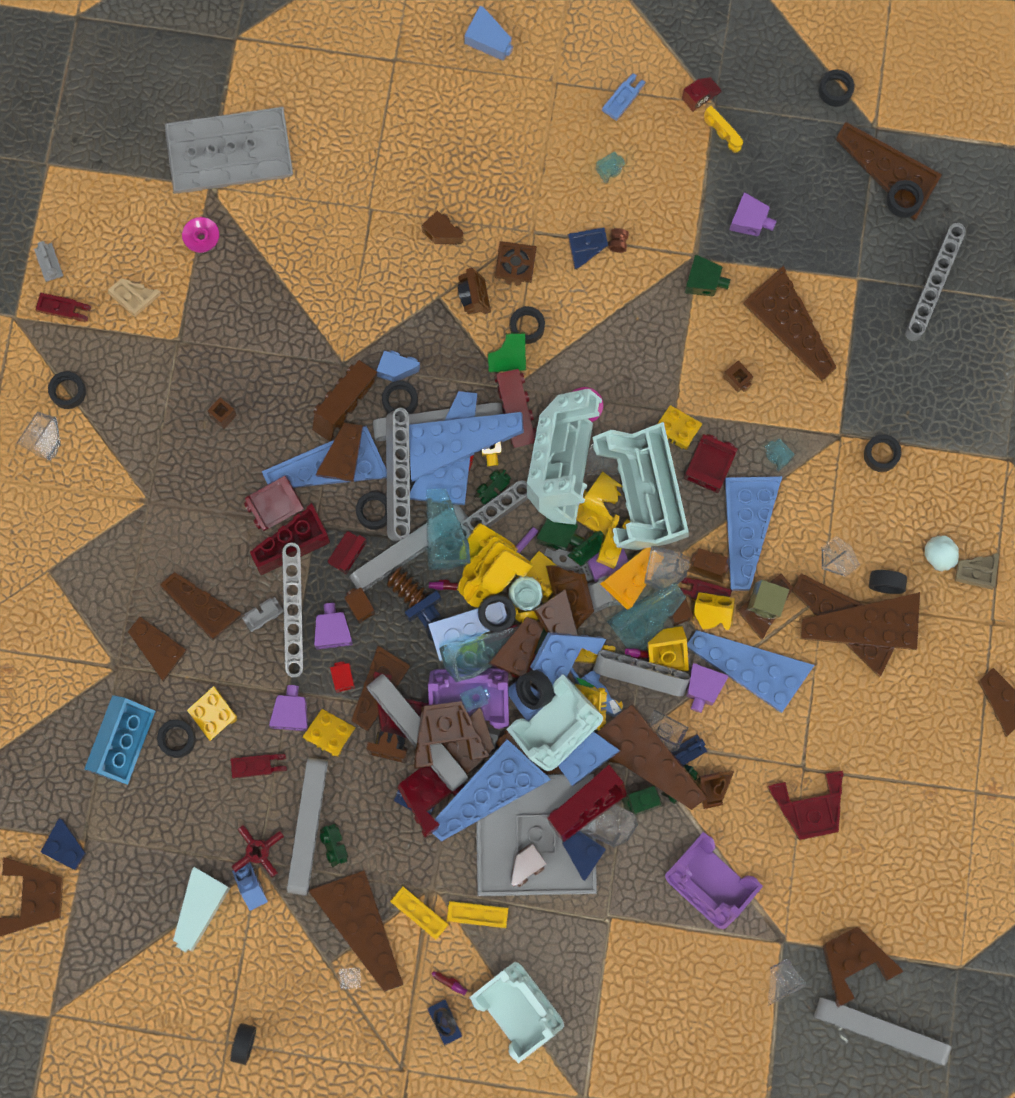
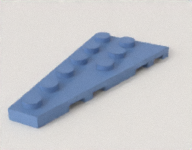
M458 391L445 421L475 417L477 393ZM470 457L450 466L437 469L429 475L426 474L419 477L410 491V500L465 505Z

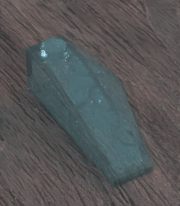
M427 489V553L429 570L451 569L470 564L469 543L464 536L461 523L456 517L455 509L447 490Z
M673 583L636 602L632 608L628 610L626 608L607 622L627 648L645 650L648 648V642L654 638L658 631L664 628L663 624L669 616H673L686 596L678 585Z
M517 627L445 644L439 648L445 669L455 682L475 678L492 666L488 664L489 661L497 654L498 650L511 637Z

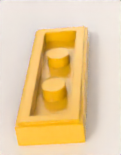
M404 887L390 901L435 940L439 938L449 925Z
M449 901L447 922L506 928L508 908Z

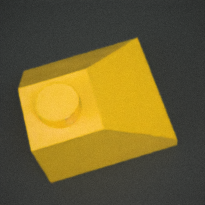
M683 626L663 629L648 642L649 662L683 672L689 671L687 638Z

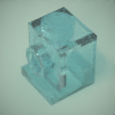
M614 151L596 162L595 170L604 183L607 184L611 176L616 177L621 173L625 161Z
M780 438L776 442L772 440L765 446L767 458L771 463L778 465L776 468L778 472L795 456Z
M482 685L460 693L467 712L489 704L488 699L491 698L487 687L483 689ZM474 694H478L480 696L479 701L473 700L472 697Z

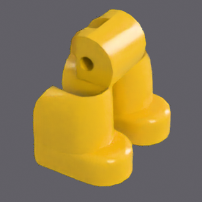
M481 523L475 527L460 551V561L465 567L457 590L473 607H479L483 599L489 595L501 592L515 575L525 577L533 567V564L527 558L517 552L518 548L512 542Z

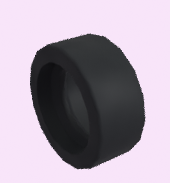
M838 69L831 70L821 79L818 90L820 98L829 106H843L851 99L855 84L849 73ZM830 80H839L847 86V92L844 96H833L826 90V84Z
M902 180L896 182L891 187L886 203L888 209L894 215L907 218L918 212L923 203L924 194L917 183L910 180ZM899 190L911 192L916 199L914 206L910 208L899 206L894 200L895 193Z
M521 307L511 316L510 331L511 333H519L516 326L518 319L525 315L536 318L539 325L534 334L525 335V344L535 343L544 334V316L534 307Z
M64 371L54 375L50 380L48 394L58 407L73 409L84 401L86 387L76 373ZM65 380L74 381L78 386L77 395L70 400H61L56 394L57 386Z
M395 381L385 387L382 393V404L388 414L395 410L389 403V396L398 389L407 391L411 396V403L405 410L408 414L415 412L418 406V395L410 383Z
M877 435L872 437L865 446L864 460L872 470L887 472L893 469L899 462L902 454L901 446L890 435ZM878 443L888 444L893 450V459L886 464L874 460L871 452L874 445Z
M369 492L358 500L356 515L364 527L370 530H378L387 525V497L384 494ZM378 500L385 506V515L381 520L369 521L364 517L363 508L367 502Z
M874 570L870 573V589L887 594H901L906 591L907 576L905 574L891 570Z
M498 594L489 595L483 599L478 609V617L482 625L494 632L508 629L513 624L516 616L515 606L511 600ZM492 602H502L508 609V617L502 624H492L486 618V608Z
M532 670L519 677L516 683L517 695L527 708L538 710L552 701L553 686L543 672ZM530 681L537 686L540 699L531 691Z
M175 719L161 726L157 734V743L166 755L180 758L188 755L193 750L196 736L189 724ZM175 727L184 729L188 735L187 744L180 750H172L165 743L166 733Z
M243 1023L239 1025L231 1050V1062L242 1065L248 1063L256 1035L255 1026Z

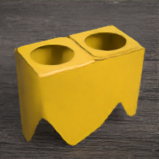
M602 471L584 497L585 502L581 504L598 515L607 517L609 512L604 502L616 504L618 496H621L616 486H623Z
M698 593L693 620L696 616L702 629L714 628L722 623L724 628L729 630L731 622L733 625L735 598Z

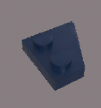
M605 227L568 234L574 270L579 269L608 246Z
M60 818L40 851L75 871L86 854L73 833L66 826L64 820Z
M580 831L562 843L582 880L586 881L606 849Z

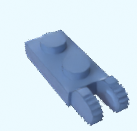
M634 73L630 75L626 82L621 84L602 108V111L615 121L625 112L646 83L644 80H641L633 88L631 84L636 80L637 76Z

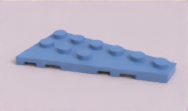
M517 412L410 424L411 480L416 481L419 477L434 473L437 469L450 466L474 455V453L482 449L486 450L498 442H504L524 433L523 414Z
M367 426L363 427L354 482L387 478L386 467ZM334 440L262 471L267 485L286 475L293 488L350 481L316 476Z
M782 477L725 478L730 589L732 591H749L751 588Z
M696 630L687 643V648L725 675H728L729 678L780 713L784 711L814 667V665L698 630Z
M517 682L509 687V697L522 716L529 722L542 708L538 710L527 708L517 695ZM530 686L533 694L540 699L539 691ZM593 731L558 767L570 784L574 786L620 752V750Z
M506 740L435 818L440 825L433 834L440 841H443L551 779L509 740Z

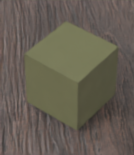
M760 580L755 583L747 610L755 612L756 615L763 618L781 617L789 589Z

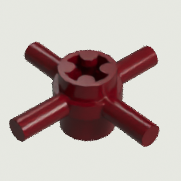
M244 825L239 827L237 830L248 845L246 847V855L231 866L235 873L249 862H253L256 864L261 863L271 878L276 876L278 872L268 860L270 847L284 837L281 831L263 841L260 839L254 840ZM261 846L263 848L261 856L258 857V855L251 853L253 849Z

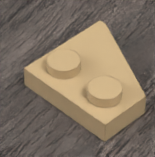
M122 278L108 289V294L134 317L161 295L157 289L144 288V285L131 283L129 280Z

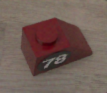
M711 77L701 78L683 90L682 100L694 112L721 93L722 90Z

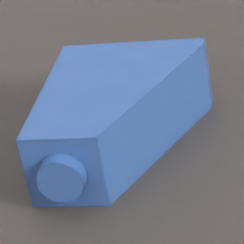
M480 6L464 35L465 44L504 61L506 56H510L512 52V38L488 11Z

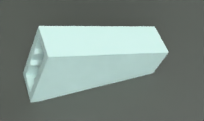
M195 867L190 875L173 941L178 943L176 947L184 952H187V950L194 951L230 890L228 886Z

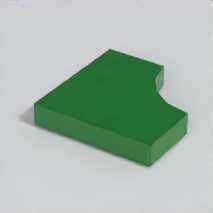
M525 332L506 333L505 341L501 347L495 351L488 352L489 372H504L515 369L526 371Z

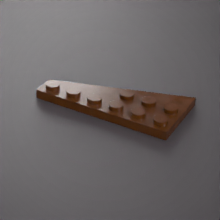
M845 122L836 140L887 193H889L891 187L896 182L902 180H910L920 186L924 198L918 212L911 216L915 221L942 174ZM899 190L894 195L895 202L903 208H910L916 202L915 196L907 190Z
M782 266L749 296L743 304L823 382L836 369V365L821 341V336L816 331L801 298L797 295L792 281L787 276L785 267Z
M802 573L792 590L816 616L864 605ZM846 644L879 677H881L894 648Z
M920 592L804 618L801 620L800 639L917 650Z
M633 704L596 733L620 750V752L612 757L614 760L689 809H694L708 797Z
M365 870L308 890L382 990L386 992L403 986Z

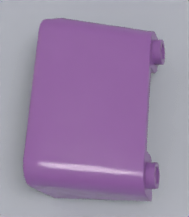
M499 668L435 669L430 672L428 682L429 705L462 701L469 717L481 707L485 721H489L490 725L494 726V728L509 727L508 672Z
M703 832L670 868L665 878L677 892L719 929H725L741 914L763 886L753 876H744L741 879L713 853L715 849L714 840Z

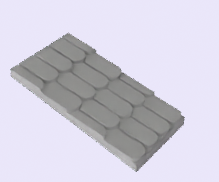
M283 107L166 123L164 126L173 194L222 188L230 185L258 183L266 180L285 179L293 175Z

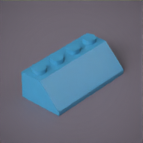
M112 695L84 769L128 785L155 710L127 698Z

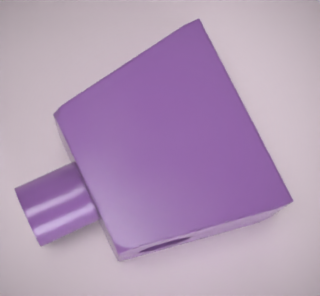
M744 193L730 230L759 236L762 227L773 231L777 221L767 217L770 209L769 206Z
M335 603L324 604V614L316 616L314 643L316 650L353 645L344 612L336 613Z
M693 663L686 694L688 698L694 699L691 710L702 713L704 704L712 706L728 679V675Z
M287 685L286 696H277L269 724L271 729L308 730L307 703L305 697H298L299 686Z

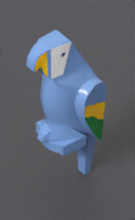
M573 667L571 668L570 673L576 684L595 690L597 688H605L607 699L603 703H606L607 707L602 709L607 710L606 714L614 717L622 711L623 702L619 703L611 699L607 688L599 682L600 674L593 670L580 679Z

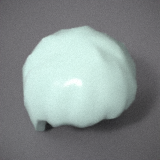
M936 536L927 542L924 555L935 570L948 571L958 564L959 548L951 538Z
M528 576L516 578L511 584L508 593L511 602L519 609L526 611L537 608L543 597L540 583L533 577Z

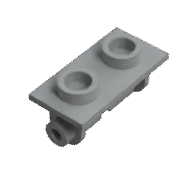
M39 242L34 251L45 282L62 277L63 273L52 243Z
M270 597L259 605L262 611L259 612L255 607L244 614L245 616L242 619L251 632L261 628L265 623L277 618L279 614L284 612L275 597L272 599Z

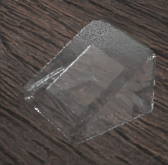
M360 968L339 969L340 990L361 988Z

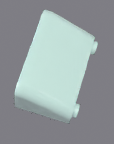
M563 674L553 684V690L556 695L549 704L545 705L529 722L526 719H517L507 728V731L528 758L546 771L555 769L603 721V716Z
M517 962L512 963L469 997L476 1010L489 1011L510 1039L509 1054L518 1063L564 1028V1022L522 965Z

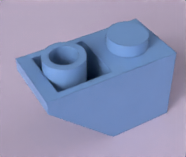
M384 351L377 368V377L392 382L400 381L419 372L420 362H417L418 360L413 357H402L395 351Z
M250 862L236 873L234 870L232 871L240 894L250 911L268 902Z

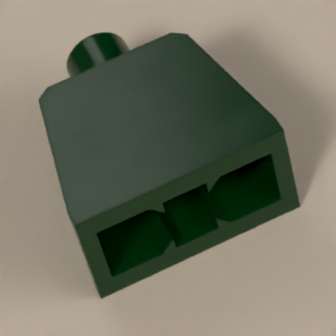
M695 255L685 293L715 296L717 287L728 290L731 279L720 276L722 266L699 255Z
M547 518L537 537L536 543L552 549L567 551L570 544L578 547L585 539L575 534L578 529L577 523H557Z
M655 786L629 794L622 799L628 818L663 807L658 789Z

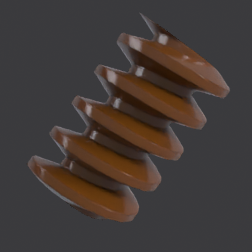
M400 566L389 577L387 587H393L392 591L394 593L399 592V598L405 597L404 603L410 602L409 607L411 608L425 599L429 592L422 594L425 588L417 589L419 582L412 584L413 577L407 579V571L401 574L400 572L403 567Z

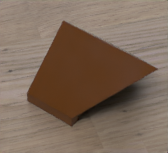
M734 771L717 772L698 777L697 784L708 796L702 801L704 809L723 805L722 801Z

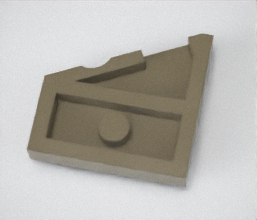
M995 553L984 558L981 556L973 560L959 561L955 581L993 590L999 554Z

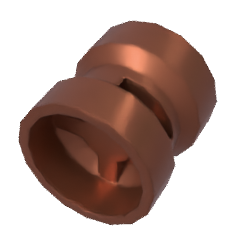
M620 228L612 229L610 234L612 239L609 242L608 249L617 253L626 252V240L628 239L629 232Z

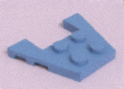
M548 632L530 668L543 672L553 686L554 682L562 674L567 677L582 648L598 655L606 639L601 636H576Z

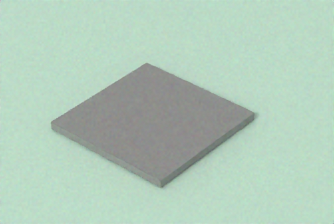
M589 774L574 786L570 784L565 775H547L551 779L550 781L476 822L477 896L597 894L596 865L586 881L582 880L562 844L563 841L550 826L547 819L553 810L562 806L592 780L594 774ZM595 820L582 828L580 832L596 842ZM532 842L546 862V865L543 866L545 869L538 875L533 873L527 877L528 881L524 885L513 887L510 881L515 854Z

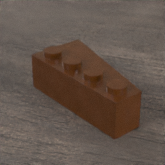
M360 360L355 365L352 364L348 368L346 376L344 378L341 377L337 381L335 389L333 391L330 390L326 394L324 402L322 404L319 403L315 407L312 430L331 442L334 438V431L336 428L341 429L347 418V413H353L358 404L357 400L362 401L376 382L377 372Z

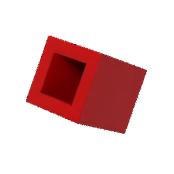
M344 661L333 664L334 667H330L336 693L355 689L350 664H345Z

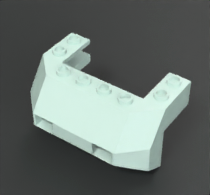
M590 389L557 395L539 415L527 480V498L541 514L553 522L576 524L579 503L585 502L583 493L584 489H587V484L583 482L593 427V423L588 418L600 415L598 406L599 403H602V399Z
M664 422L633 434L609 430L594 436L593 448L596 455L617 459L618 472L621 475L623 486L622 490L626 498V508L630 516V523L625 524L626 529H613V540L616 547L640 550L670 544L689 537Z

